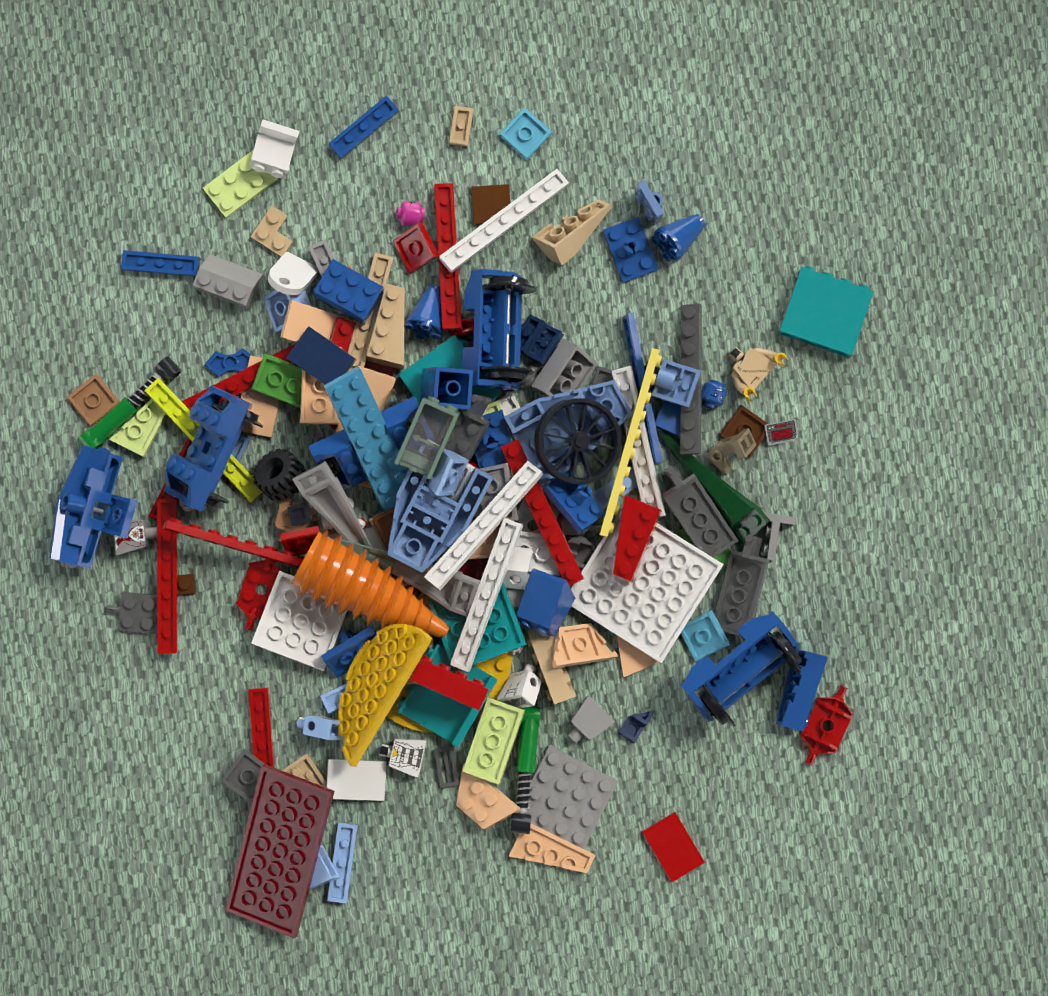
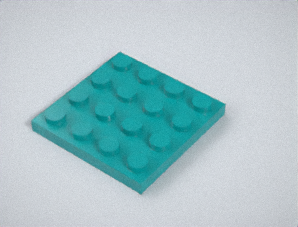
M502 582L472 666L527 645L504 582ZM431 598L428 599L431 610L449 627L444 638L441 637L451 663L467 617L448 610ZM451 665L454 673H456L457 670H462Z

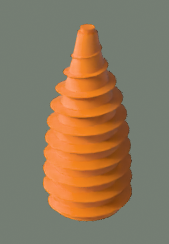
M328 529L323 533L318 532L291 584L300 588L299 597L309 592L313 594L312 604L321 598L326 600L325 610L333 604L339 606V616L346 610L353 612V621L359 616L367 617V626L373 620L381 621V629L387 624H406L418 627L427 634L439 638L446 636L449 630L447 624L436 616L433 610L430 611L423 604V598L418 600L413 595L414 586L408 589L404 588L402 585L403 575L394 580L390 576L391 566L385 570L378 567L379 557L372 562L366 559L367 549L357 554L354 552V542L347 547L342 545V534L333 540L328 537Z

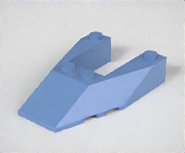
M423 442L418 452L435 459L439 449ZM476 468L458 503L446 496L436 495L429 487L424 485L427 476L409 470L396 495L387 555L423 573L468 528L494 476Z

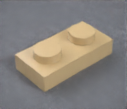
M455 106L449 144L468 147L474 108Z

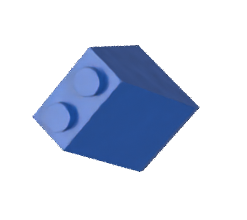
M444 367L423 368L420 403L424 397L428 398V396L440 400L438 404L445 407L446 404H449L458 409H471L473 370Z
M533 568L516 616L523 628L528 630L532 628L543 636L550 635L554 637L576 598L566 580Z

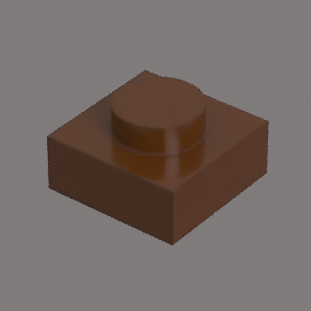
M195 574L178 575V595L196 593Z

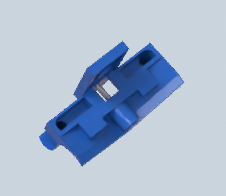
M82 445L57 499L49 558L62 561L69 568H76L78 565L90 569L101 532L127 538L138 501L112 494L123 457L111 454L106 448L95 449Z

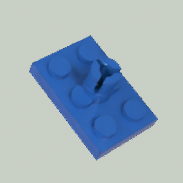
M639 217L603 229L623 283L659 269Z
M503 410L482 415L490 422V425L475 450L479 468L507 463L501 447L512 441L504 419Z
M569 470L563 474L568 476ZM554 479L542 488L578 533L605 515L604 510L591 496L592 490L589 485L585 487V484L566 483Z
M370 626L361 630L355 636L351 630H347V633L342 631L338 635V639L342 644L329 649L321 656L337 678L348 672L358 651L367 640L371 641L377 635L376 631Z

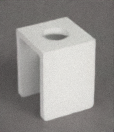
M515 547L503 580L506 588L525 590L531 573L528 570L533 549Z

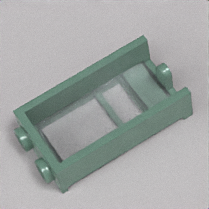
M431 396L422 399L394 464L403 465L413 472L421 473L427 476L428 479L432 478L460 413L456 412L458 408L446 404V407L438 404L440 400Z

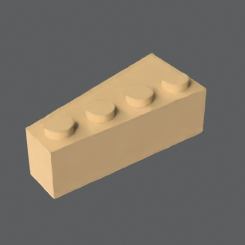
M386 283L366 355L367 361L404 370L405 288Z
M534 629L528 630V635L525 638L528 646H533L535 653L532 654L535 665H540L541 671L538 673L541 682H546L548 689L545 692L548 701L553 700V703L557 704L576 697L565 667H552L555 638L550 635L543 636Z

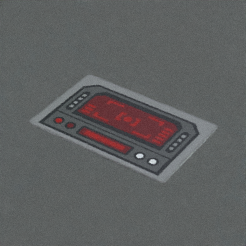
M796 419L766 424L765 431L768 446L793 441L798 434Z

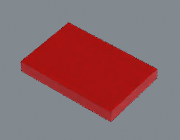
M676 812L671 813L642 831L671 882L705 863Z

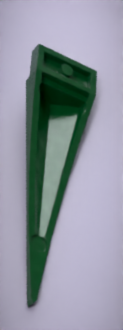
M656 428L658 435L687 475L695 474L743 546L745 545L746 535L756 536L771 521L759 506L727 484L693 455H681L680 444L667 432Z

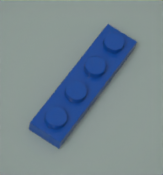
M386 95L329 142V146L341 159L344 158L396 115L399 109Z
M123 250L121 269L124 271L196 277L200 258L196 256Z

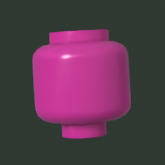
M403 201L401 206L396 209V218L400 220L401 225L414 226L424 221L425 210L419 202Z

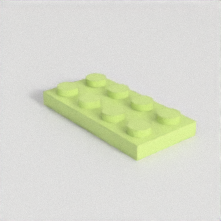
M253 150L203 187L204 191L226 219L279 179L272 176V174L257 172L249 167Z
M488 697L462 772L499 785L525 710Z

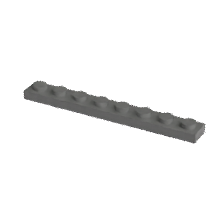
M700 303L681 305V365L701 371L702 305ZM701 374L690 407L681 406V455L701 454Z

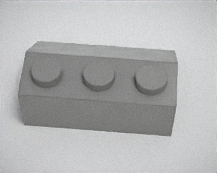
M209 254L200 266L193 286L199 291L249 309L263 274Z
M562 339L531 386L545 397L581 389L598 363L578 345Z

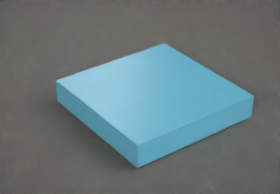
M524 107L503 129L499 136L523 158L528 160L552 134V131Z
M712 610L687 622L681 632L695 662L730 645Z

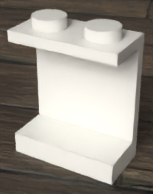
M262 120L249 167L257 172H266L276 178L286 179L299 131Z

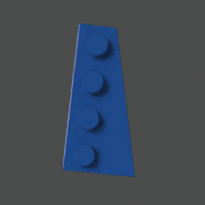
M800 650L797 653L802 660L799 664L801 673L798 674L791 667L789 668L776 724L803 731L807 726L808 715L828 657Z

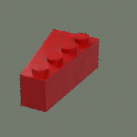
M627 495L624 496L613 575L633 583L662 513L661 509Z
M422 655L409 680L478 711L480 710L489 691L488 688L484 687V682L476 678L473 681L467 679V674L458 670L456 673L449 671L451 667L443 663H439V665L433 664V659Z

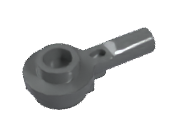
M535 362L533 366H529L528 369H532L534 373L526 376V381L519 382V386L521 388L530 387L534 382L535 373L542 365Z

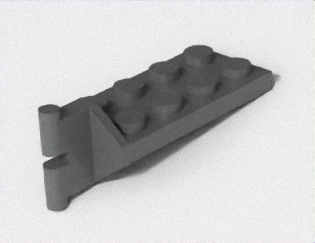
M474 394L471 396V409H457L456 412L460 413L446 444V450H450L470 461L490 425V422L482 416L488 404L491 403L490 397ZM448 418L435 442L436 444L441 446L452 418Z
M670 466L664 469L663 474L668 479L672 488L661 496L696 548L714 558L738 542V539L695 474L681 480L674 467Z
M746 535L743 552L731 550L715 611V616L723 632L740 636L737 630L744 623L755 618L769 564L768 559L758 557L763 539L753 535Z
M244 749L220 781L252 804L261 766L265 763Z

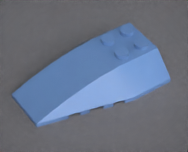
M615 380L539 398L504 416L514 441L519 440L528 461L542 471L543 476L538 480L540 485L554 478L541 466L534 448L535 430L541 416L548 408L559 401L571 398H585L604 405L613 414L620 426L632 415V412ZM570 405L576 429H578L582 405ZM587 406L582 432L599 413ZM563 408L554 417L572 433L565 408ZM603 416L587 433L588 436L609 428ZM553 420L549 421L545 433L566 438L569 436ZM607 432L590 438V442L600 444L611 433ZM544 435L545 451L566 444L564 439ZM589 445V446H588V448H589L591 451H592L595 447H597V446H594V445ZM569 446L546 454L552 466L563 456ZM573 451L558 467L557 470L560 473L570 469ZM579 451L576 465L581 461Z

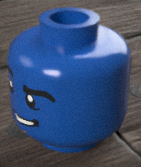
M716 380L705 382L701 390L703 406L710 409L722 406L727 394V389L724 387L725 384Z

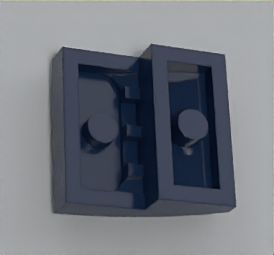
M529 315L521 326L520 353L544 365L564 334L562 331L547 325L544 320Z

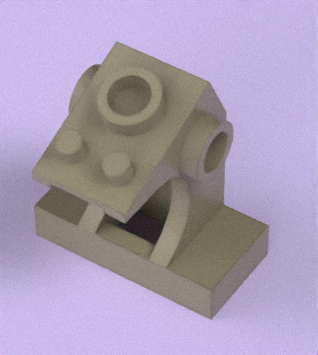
M749 428L737 435L720 440L706 456L709 458L710 463L719 469L718 472L726 476L732 470L728 454H736L738 460L745 459L755 448L756 443Z

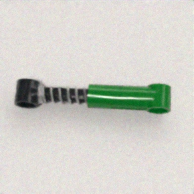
M169 356L163 358L155 366V373L151 375L150 379H147L145 384H142L140 389L137 388V391L132 393L130 398L124 397L92 428L81 434L77 442L81 446L85 445L95 449L101 448L105 441L138 411L136 407L140 406L142 401L145 402L147 397H150L144 391L157 378H160L163 382H172L182 370Z
M541 707L521 708L525 712L519 732L516 772H519V781L517 782L518 788L516 790L518 794L516 796L517 802L515 803L521 809L519 812L512 814L510 833L530 834L531 815L529 814L530 808L528 803L531 802L529 800L531 794L529 791L532 788L530 786V782H532L531 775L535 774Z

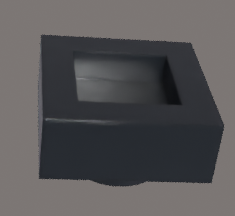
M307 503L287 507L292 526L311 522Z

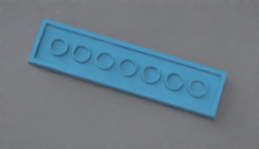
M357 366L324 385V388L383 512H386L395 507L397 492L408 471L405 466L394 464L399 451L385 426L384 418L361 369Z

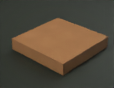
M97 373L66 397L90 427L95 425L120 402Z

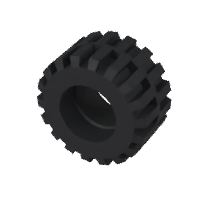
M286 449L271 450L269 454L262 456L263 458L257 462L258 465L254 468L255 473H253V482L256 487L270 500H275L276 502H280V500L285 501L288 497L292 498L295 493H298L299 490L292 479L305 472V466Z

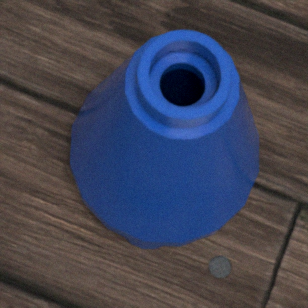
M699 214L691 215L659 227L655 230L654 236L651 239L662 250V256L666 261H678L703 231L706 224Z
M430 285L406 319L404 327L414 332V336L419 339L430 337L438 340L441 338L443 331L440 286Z

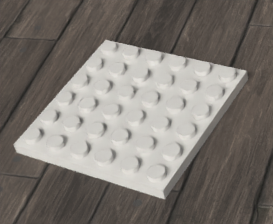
M622 507L613 521L615 525L612 534L608 533L607 537H603L581 573L584 580L572 586L571 591L576 598L572 607L662 663L724 564L657 523L633 583L613 575Z

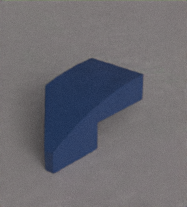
M651 710L628 716L618 734L634 744L655 712Z

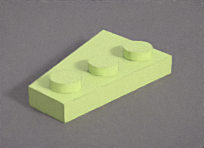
M150 399L109 440L145 457L167 414Z

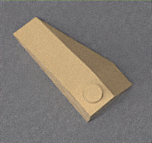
M598 199L579 209V215L570 217L567 215L562 218L563 223L553 227L552 223L545 226L533 235L532 239L551 261L562 266L576 255L612 207L610 204Z

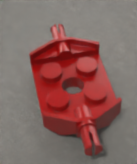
M269 559L248 563L249 567L238 601L236 602L237 606L248 617L244 629L252 631L255 620L262 616L278 572H284L275 561ZM259 584L267 586V592L263 595L258 594L256 591Z
M840 685L834 697L817 698L807 726L802 731V734H800L801 739L810 749L805 761L806 763L812 765L819 754L836 753L853 717L852 711L843 699L848 688ZM825 720L832 722L833 726L829 731H825L822 727Z

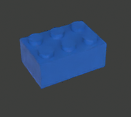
M332 259L314 290L315 298L364 325L383 294V286Z

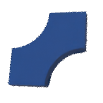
M244 348L231 355L215 351L204 366L220 377L229 371L240 372L248 368L249 359L252 355Z

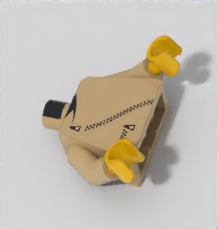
M735 347L729 354L736 362L731 369L733 371L731 377L734 387L750 402L749 395L753 394L757 397L754 389L777 365L775 362L780 367H784L785 365L780 361L782 359L788 360V357L784 353H776L762 348H750L743 354Z

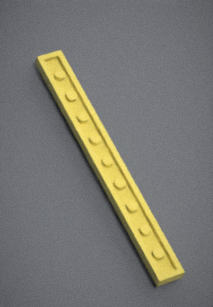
M652 348L600 536L607 537L608 533L612 534L615 523L612 522L613 515L617 516L620 504H617L619 496L623 497L625 486L622 485L623 479L628 478L631 467L627 466L628 461L634 458L636 449L632 447L634 440H639L641 430L638 429L639 422H644L646 411H643L645 403L649 404L651 393L648 390L650 385L654 386L657 376L653 372L655 366L659 367L662 358L659 355L660 350Z

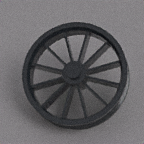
M585 398L565 399L552 405L541 416L535 430L534 448L541 466L552 477L566 483L587 484L604 477L615 465L621 450V431L613 414L599 402ZM570 405H582L578 429H576ZM587 406L599 413L582 432ZM563 408H565L572 433L554 417ZM603 416L609 428L588 436L587 433ZM553 420L569 436L566 438L545 433L549 421ZM607 432L611 433V447L590 442V438ZM544 435L564 439L566 444L545 451ZM594 445L610 449L606 461L603 462L588 446ZM569 446L563 456L552 466L546 454ZM584 450L601 465L592 474L590 473ZM573 451L569 475L566 476L557 469ZM579 451L586 476L573 478Z

